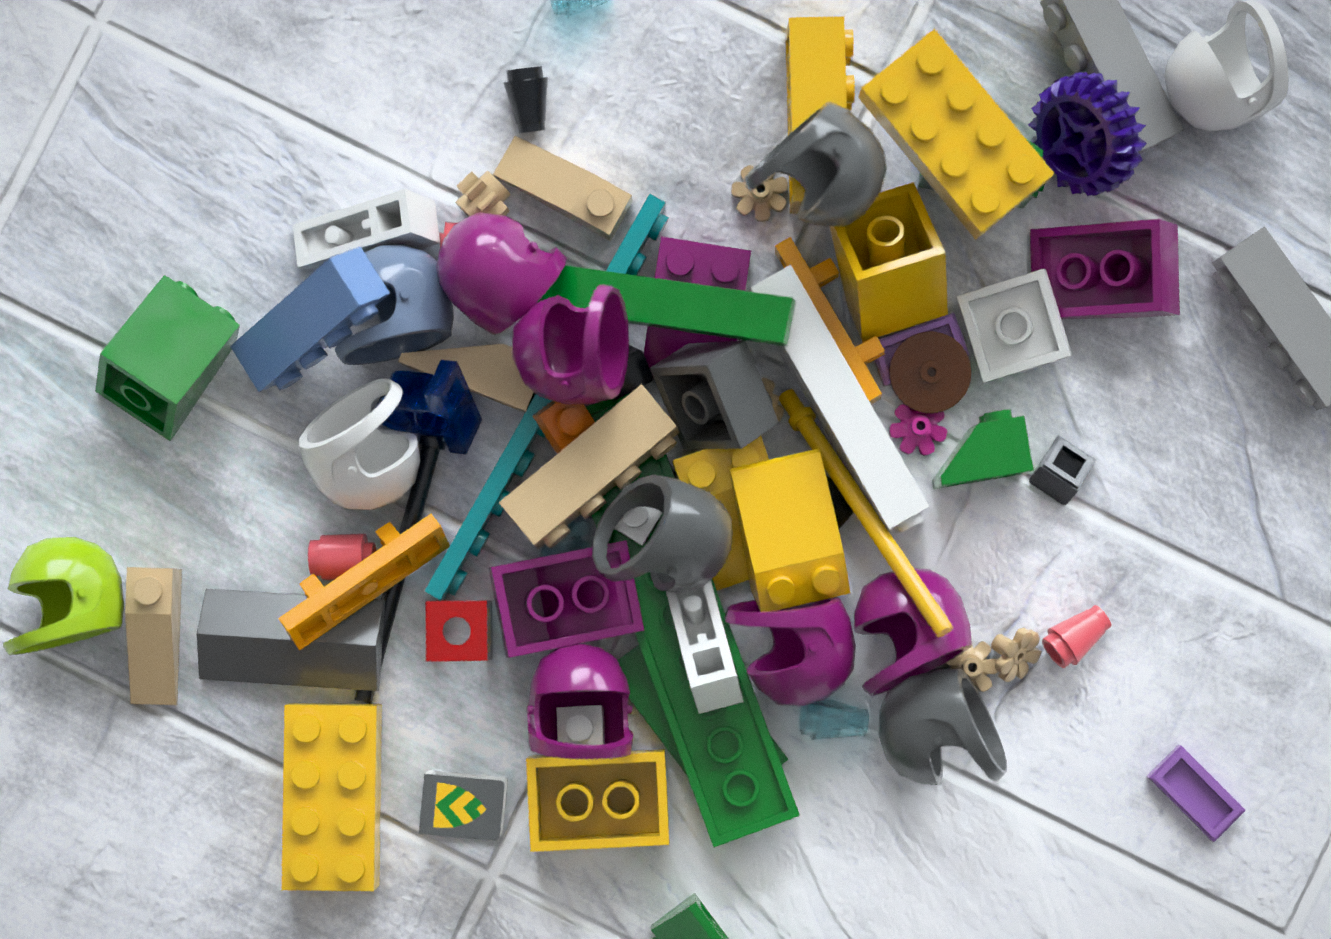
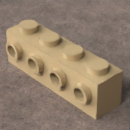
M641 384L499 503L537 549H540L545 544L550 549L570 533L567 525L579 515L587 519L597 512L606 503L602 496L617 485L621 490L632 483L641 474L638 466L649 457L653 456L655 460H658L668 453L677 444L673 437L679 433L678 427Z

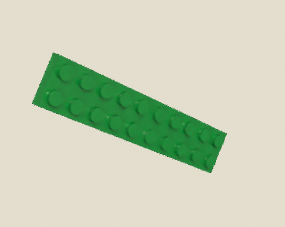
M629 394L617 400L609 399L586 406V409L593 420L597 422ZM665 454L658 460H655L653 456L649 457L638 466L641 474L633 482L639 478L651 475L675 478L667 455ZM617 485L602 496L606 503L592 515L596 528L605 510L623 490H620ZM662 516L643 546L613 529L608 544L627 540L631 560L650 541L659 526ZM650 572L634 578L644 631L635 632L713 847H718L800 816L729 623L725 622V611L713 579H711L712 587L744 702L699 714L690 687L667 593L654 587Z

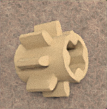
M488 170L480 178L471 171L456 185L463 195L455 203L468 217L478 212L506 215L510 212L509 208L503 203L511 196L510 192Z

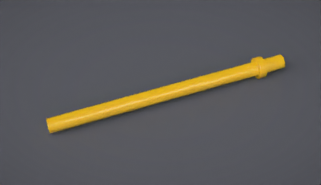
M793 389L783 392L779 396V401L790 416L788 420L789 425L794 431H800L812 450L819 448L824 469L936 636L942 637L953 629L952 624L815 423L816 414L812 408L805 407Z

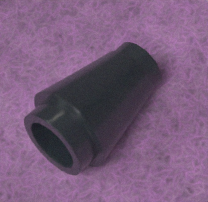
M542 66L507 70L508 82H503L516 124H518V132L526 133L545 130L544 121H546L548 77H543Z

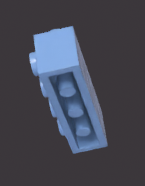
M361 246L325 261L230 347L258 392L275 385L279 390H284L303 377L300 372L302 368L304 370L311 368L328 356L325 352L327 347L333 348L352 336L351 326H359L378 314L379 311L376 305L390 293Z

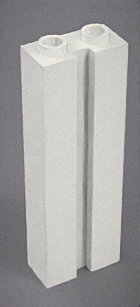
M789 265L752 286L749 292L792 297L796 301L787 347L775 346L808 404L816 414L819 423L842 463L888 530L893 528L897 535L922 522L924 519L920 512L930 506L792 267Z

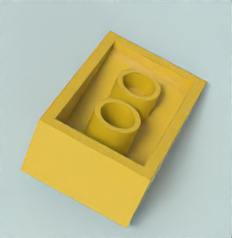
M761 436L742 449H704L672 460L679 480L710 492L725 506L731 517L733 531L731 550L725 565L712 578L717 591L749 580L729 469L769 460Z
M819 448L730 468L750 589L760 612H772L850 594L844 550Z

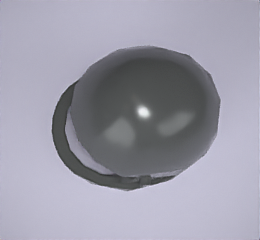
M829 101L810 115L748 173L744 181L747 189L752 191L775 173L791 176L800 182L805 190V195L798 211L799 220L814 226L846 227L864 216L881 192L887 169L885 152L873 131L849 110Z
M660 475L639 478L622 490L605 510L593 538L592 557L599 573L611 581L631 580L646 572H650L654 587L661 591L681 592L702 587L715 577L726 563L732 546L733 531L731 517L725 506L710 492L679 479ZM635 507H651L661 511L663 515L659 526L647 545L625 564L615 569L610 568L606 558L607 544L613 529L623 515Z
M937 669L910 676L887 691L879 710L878 735L887 761L900 776L920 784L942 785L943 759L941 747L957 746L967 750L986 776L995 782L999 781L1007 773L1005 751L991 715L975 685L962 669Z

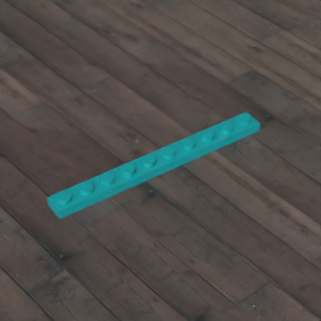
M652 194L648 195L606 271L630 275L639 274L647 258L641 254V251L649 238L657 241L669 220V217L663 214L666 209V202ZM537 394L533 398L427 585L425 592L439 600H444L448 593L455 597L468 575L462 568L470 553L478 557L491 534L484 530L493 514L498 517L503 514L504 508L499 502L511 493L507 491L508 486L515 474L522 478L532 463L535 454L529 451L537 435L543 438L546 437L532 415L552 400L539 397Z

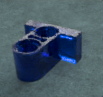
M440 360L434 374L404 370L393 372L389 379L400 385L403 394L396 408L382 425L400 432L443 437L450 453L467 455L482 422V417L458 362ZM386 395L379 398L376 407L385 399Z

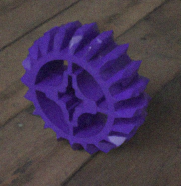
M1077 72L1069 77L1064 76L1055 80L1050 87L1040 93L1041 101H1038L1031 108L1036 115L1028 124V126L1036 131V136L1033 137L1031 142L1043 150L1042 159L1055 173L1054 175H1057V187L1069 186L1072 195L1085 192L1087 196H1096L1105 191L1110 192L1117 189L1120 184L1129 180L1135 174L1133 168L1138 167L1139 163L1143 161L1138 151H1141L1147 143L1138 136V133L1146 125L1136 121L1135 115L1140 107L1129 106L1127 100L1130 92H1117V80L1104 81L1102 73L1088 75L1087 72Z

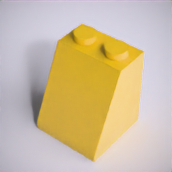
M914 182L880 192L864 216L848 226H830L847 307L862 342L874 336L880 337L948 315L946 252Z

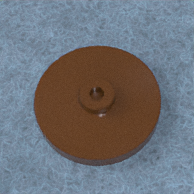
M928 331L907 338L895 350L890 361L889 380L893 392L905 406L920 413L932 414L950 409L964 397L971 382V363L965 349L958 341L944 333Z

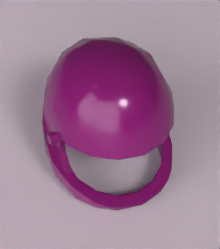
M478 212L464 218L449 231L439 250L436 269L439 284L448 299L474 324L492 335L502 333L518 321L546 293L565 267L567 258L557 247L549 252L540 250L535 242H530L525 237L523 226L519 222L505 215Z
M599 285L594 291L590 305L587 308H577L568 299L559 295L535 303L513 327L512 358L524 384L539 397L562 404H593L618 396L624 384L629 350L628 317L625 302L619 289L610 285Z
M914 568L953 626V629L942 637L936 636L893 571L880 574L863 586L854 611V633L862 635L884 634L889 636L894 644L896 656L895 663L886 667L862 685L863 690L870 696L887 692L910 676L930 672L972 647L970 622L961 596L946 577L930 569Z
M839 597L772 612H760L755 600L739 602L727 608L725 614V622L751 627H769L773 638L772 649L753 661L746 670L756 687L777 705L804 706L825 700L844 686L854 670L856 643L850 617Z
M575 644L557 648L540 660L531 681L529 704L526 709L529 748L532 752L566 759H612L631 754L633 732L629 729L628 714H632V705H628L630 690L627 678L614 656L599 647ZM602 705L604 707L605 744L577 745L558 742V707Z

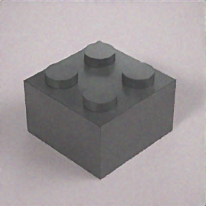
M746 340L688 343L650 367L669 416L678 427L679 433L677 435L683 449H742L779 424L772 406V399L764 387L756 367L755 357L750 351Z

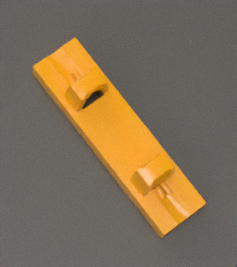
M791 237L775 245V254L783 268L789 265L792 267L870 404L872 405L881 400L882 392L866 365L883 356L885 349L877 336L855 347L821 290V287L839 277V271L833 260L828 258L809 268Z
M432 513L402 534L396 530L391 522L383 525L375 531L383 547L325 587L315 574L299 583L307 599L278 618L299 651L450 547L441 525Z

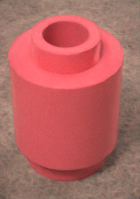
M366 534L321 535L320 540H310L308 566L310 574L321 576L322 580H335L377 551L375 542H368Z

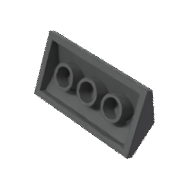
M206 588L196 633L199 679L379 691L385 600H372L299 651L278 618L306 600L307 597L305 595Z

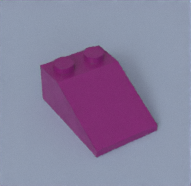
M1162 219L1030 229L1031 272L1046 269L1061 319L1142 318L1180 315L1177 224Z
M661 236L655 278L745 291L752 250ZM647 326L643 353L650 368L688 343L737 341V339Z
M627 540L607 544L606 558L610 568H618L630 560ZM593 547L488 568L505 656L511 658L644 631L634 578L624 581H611L602 576L597 570L592 557Z

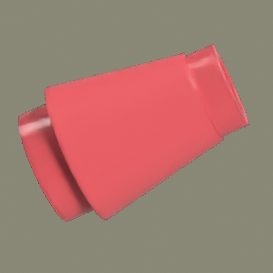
M1094 605L1089 610H1085L1049 628L1048 635L1042 639V644L1052 660L1061 668H1066L1070 664L1077 665L1112 625L1104 611Z

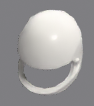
M1257 0L1238 1L1230 9L1225 25L1211 36L1202 37L1194 30L1180 41L1168 59L1164 75L1166 90L1172 107L1193 127L1205 131L1232 130L1262 117L1282 103L1287 96L1289 82L1287 55L1280 32L1268 10ZM1247 12L1259 25L1268 49L1270 70L1267 78L1262 83H1260L1255 75L1247 50L1245 36Z
M388 378L377 379L364 384L339 398L322 411L306 427L299 438V448L304 466L317 489L332 503L347 509L376 510L392 504L405 494L416 481L420 464L417 436L409 431L383 430L379 427L396 408L403 394L400 385ZM386 395L385 399L372 411V402L376 398Z

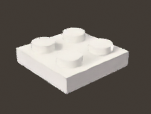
M1046 269L1037 270L957 296L983 383L1072 356Z

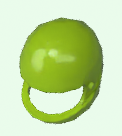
M77 537L45 538L26 547L11 572L7 589L16 594L37 598L42 608V618L38 629L3 642V648L9 655H20L59 647L100 636L122 627L124 612L122 579L110 554L98 544Z

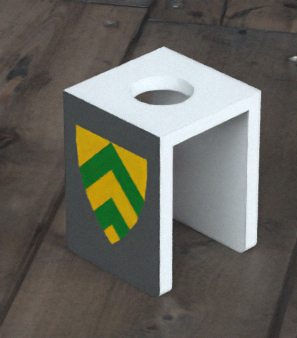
M435 770L427 771L424 773L419 834L497 841L504 830L508 779L501 776Z

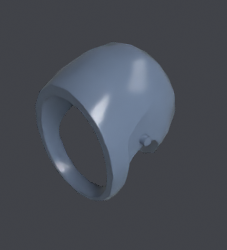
M404 244L382 245L364 252L390 294L376 305L379 311L377 314L380 320L379 324L348 337L335 347L336 355L342 363L347 365H364L398 359L401 353L424 351L443 343L452 336L454 321L453 304L439 284L436 269L437 260L426 251ZM374 343L373 345H371V346H369V347L361 348V347H364V346H367V345H369V344Z

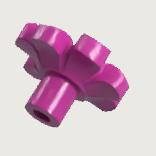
M904 404L899 405L894 411L895 416L900 422L889 426V434L892 438H903L899 449L908 455L916 447H918L921 455H929L935 449L932 441L942 442L947 436V429L938 426V423L945 417L943 411L932 414L920 413L911 410ZM917 423L923 426L922 430L917 429Z

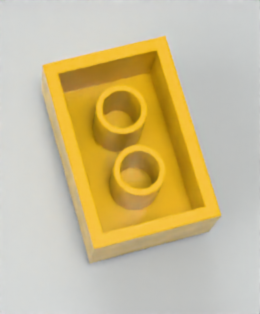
M665 749L631 751V754L628 756L612 759H566L544 755L528 756L526 758L530 852L669 845Z

